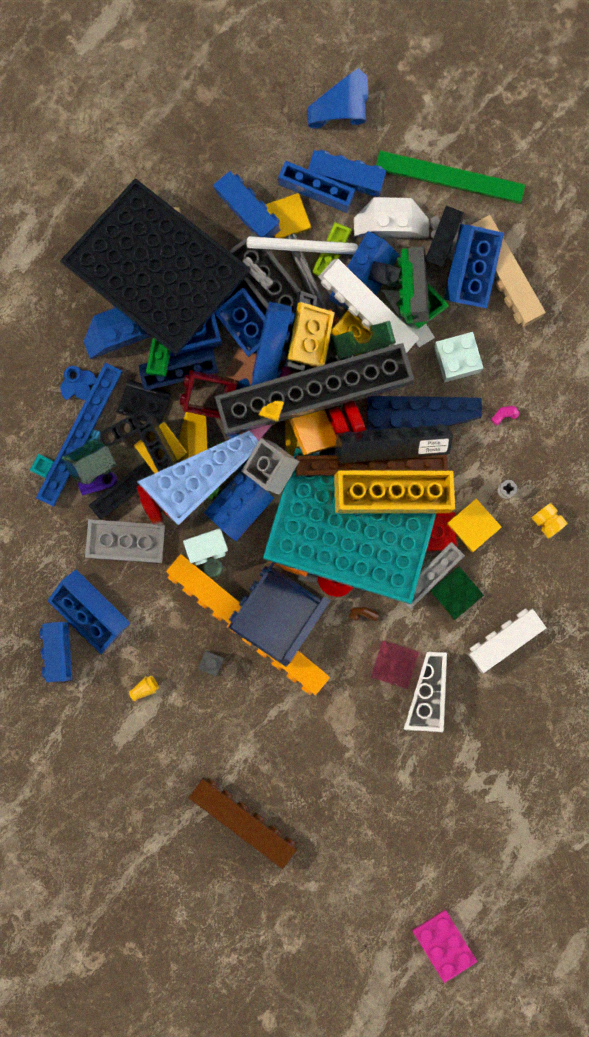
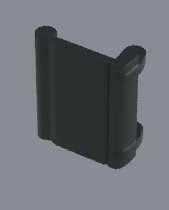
M128 379L116 412L120 415L130 416L137 411L148 410L154 414L160 425L163 421L171 393L157 388L144 391L142 383ZM143 414L141 416V421L146 422L147 418Z

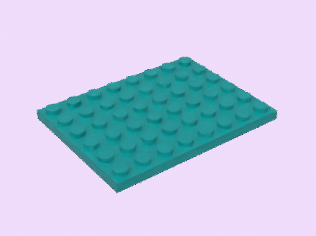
M296 448L293 457L304 456L302 450ZM309 454V455H306V456H320V455H317V454ZM294 470L283 488L263 559L410 605L415 594L436 513H335L334 476H295Z

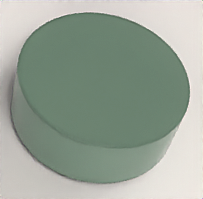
M208 559L204 564L205 574L211 578L221 575L223 571L222 563L218 559Z

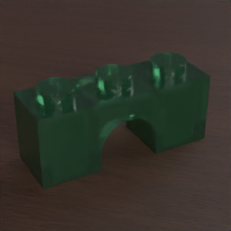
M386 321L369 326L371 336L365 344L355 340L353 331L332 336L337 358H343L344 360L354 357L355 354H365L373 352V349H383L390 347L391 344H395L396 341L391 322Z

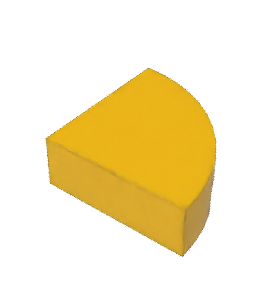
M275 401L267 404L261 409L259 416L278 422L284 402Z

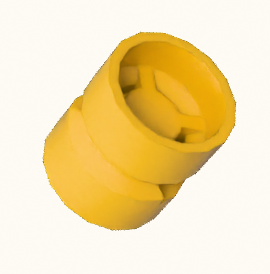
M551 502L531 517L537 526H542L541 531L548 539L568 524L562 515H557L558 510Z

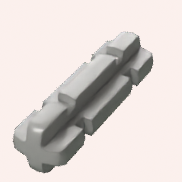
M249 257L242 261L251 268L250 274L258 282H261L265 289L272 286L273 281L266 277V274L256 264H253Z

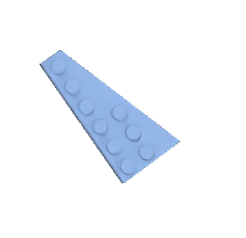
M250 431L244 432L138 481V484L179 525L251 456L259 441Z

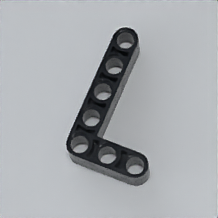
M137 411L106 428L100 434V440L105 446L118 445L139 434L158 472L168 468V466L179 463L151 411ZM143 414L147 418L145 424L141 422V416ZM126 423L130 425L129 433L124 429ZM151 431L156 435L155 441H151L149 438ZM110 432L114 435L113 442L108 438ZM160 448L165 452L163 459L158 454Z

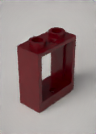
M190 370L189 376H185L184 387L186 389L185 393L181 394L179 405H182L183 412L221 419L218 409L189 403L194 380L200 379L224 384L223 394L235 391L236 381L231 378Z

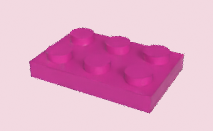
M445 909L412 930L444 983L477 963L476 958Z

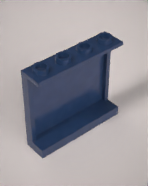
M272 562L269 567L265 565L259 574L262 576L260 581L255 580L249 590L252 591L250 596L247 597L245 595L239 603L241 609L239 612H233L229 618L231 624L228 628L287 667L330 600L326 597H323L322 600L274 569L275 563Z

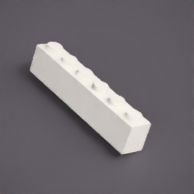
M339 259L332 260L318 276L322 280L321 284L327 290L331 289L335 293L334 297L349 307L348 310L356 317L358 315L363 320L361 323L367 329H372L379 341L386 342L389 347L403 343L407 353L419 339Z

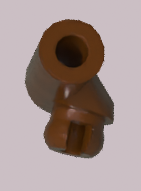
M353 607L349 614V618L355 621L359 620L360 615L376 621L379 616L378 612L367 607Z

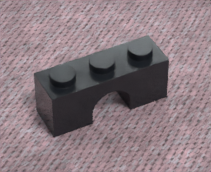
M446 205L425 258L426 261L445 268L457 232H459L460 224H462L465 217V212Z

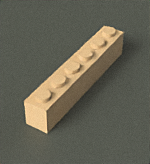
M490 215L471 224L472 226L500 232ZM503 238L494 276L496 280L495 285L505 295L506 305L513 309L516 322L525 327L542 318L546 312Z

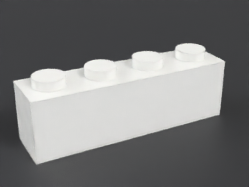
M525 608L517 614L518 618L513 622L508 620L501 625L502 630L498 633L495 631L491 632L485 637L487 640L484 643L480 644L478 642L470 648L471 652L468 655L481 673L488 671L546 629V626L533 609L527 611Z

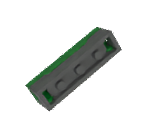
M424 246L401 249V257H398L399 268H402V273L399 276V282L402 284V289H399L400 300H403V305H400L401 317L405 318L406 324L429 321L427 261L425 260Z

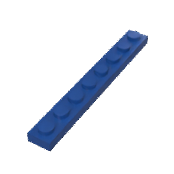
M107 363L104 364L36 497L37 499L53 507L56 505L77 463L78 457L82 454V450L88 438H90L91 432L94 430L123 373L122 370Z

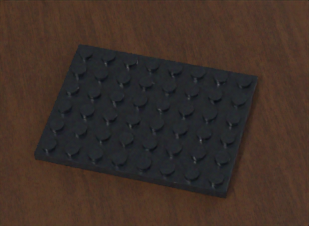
M136 178L60 260L64 267L175 356L246 278L251 268Z

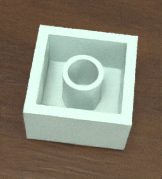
M473 332L435 343L434 349L444 382L478 374L483 370Z
M220 528L183 541L190 563L195 562L196 565L207 562V558L211 556L214 559L226 555L225 552L228 551L223 532Z

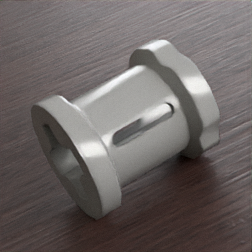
M505 480L501 483L497 490L499 496L503 499H509L516 494L517 485L514 481ZM507 485L508 488L512 490L508 494L506 490H503V488Z

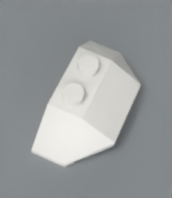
M374 197L354 217V237H364L367 231H370L380 238L429 239V218L412 198Z

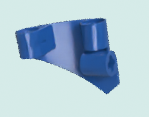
M357 68L307 108L308 127L321 128L330 120L349 119L350 124L353 125L364 124L366 122L365 103L368 99L367 75Z

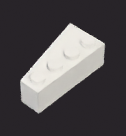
M426 653L404 730L444 731L447 653Z

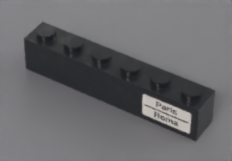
M443 424L411 428L401 427L398 429L385 428L373 431L364 430L360 432L347 431L337 433L335 454L340 464L448 455L451 451L453 434L448 426Z

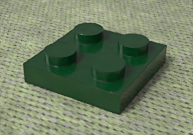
M460 566L430 590L453 620H456L484 596Z

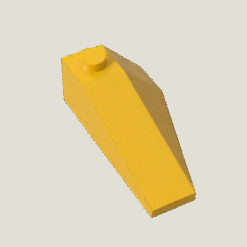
M185 413L178 440L188 453L181 457L178 462L208 449L206 416Z

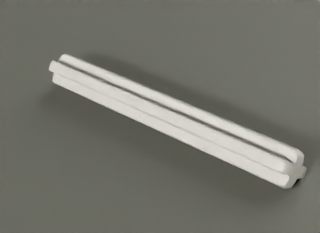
M251 236L247 238V247L257 249L354 255L358 248L356 243Z

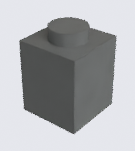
M205 651L198 669L218 676L225 658Z

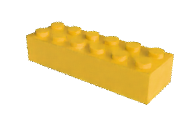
M338 471L334 475L335 513H450L455 510L453 471Z

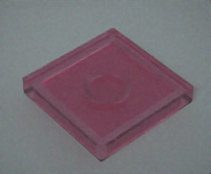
M382 640L371 677L408 689L419 652Z

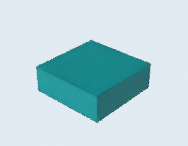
M38 454L30 471L46 479L54 461Z

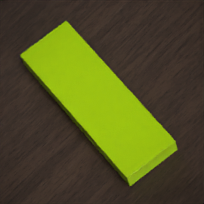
M334 222L326 241L347 243L352 229ZM321 253L312 274L319 276L332 260L339 259L341 254Z

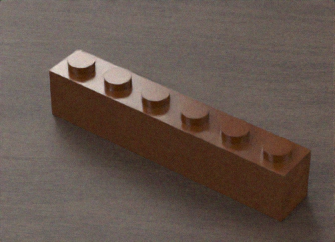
M203 777L189 796V799L280 868L284 869L297 851L296 842L288 836L286 838L279 834L280 830L274 825L268 826L263 822L265 819L255 812L253 815L249 812V807L242 801L237 803L233 800V795L226 789L222 791L216 787L218 784L213 779Z

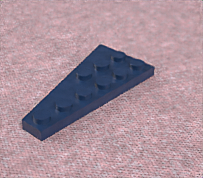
M367 397V430L371 431L385 428L398 429L401 427L436 426L438 424L449 427L482 417V398Z

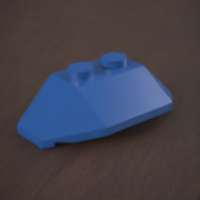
M113 308L93 316L84 339V344L90 359H94L151 336L117 308Z

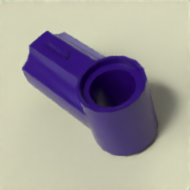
M108 470L78 479V486L82 496L107 488L110 489L118 483L116 474ZM106 475H111L112 481L110 484L106 485L104 483V477Z

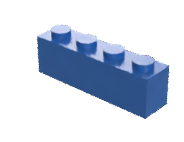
M325 150L313 151L308 168L312 172L351 187L357 192L375 197L380 196L386 175V170H383L380 166L365 165L360 160L351 161L342 155H330Z
M286 160L278 176V185L345 213L348 212L355 195V189Z
M231 171L226 173L213 185L215 192L252 233L256 232L259 237L272 238L280 231V221L273 213L270 215L265 203L255 198L256 195L253 190L243 185L244 182L238 174L234 175Z

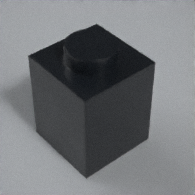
M373 261L368 280L396 287L401 269L389 264Z

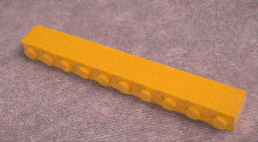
M180 554L166 571L169 574L167 578L175 585L178 582L183 585L184 588L182 590L190 597L195 595L199 599L197 603L204 609L207 607L214 611L212 615L220 622L224 619L228 623L226 626L228 628L231 624L229 618L233 612H239L241 609L240 602ZM242 638V640L249 646L252 645L250 642ZM259 648L256 651L264 658L270 657ZM299 651L287 667L270 657L273 660L271 664L279 671L282 668L287 671L288 674L286 676L294 683L299 681L303 685L301 689L308 695L312 693L316 695L330 678Z

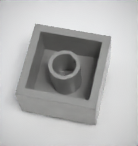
M260 438L242 472L265 490L280 495L299 461L277 444Z

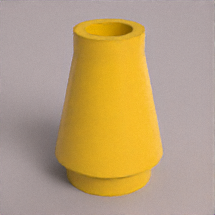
M145 676L129 691V695L133 701L156 693L159 686L152 676Z

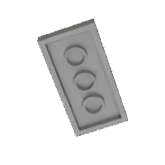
M88 519L85 558L163 563L166 525Z

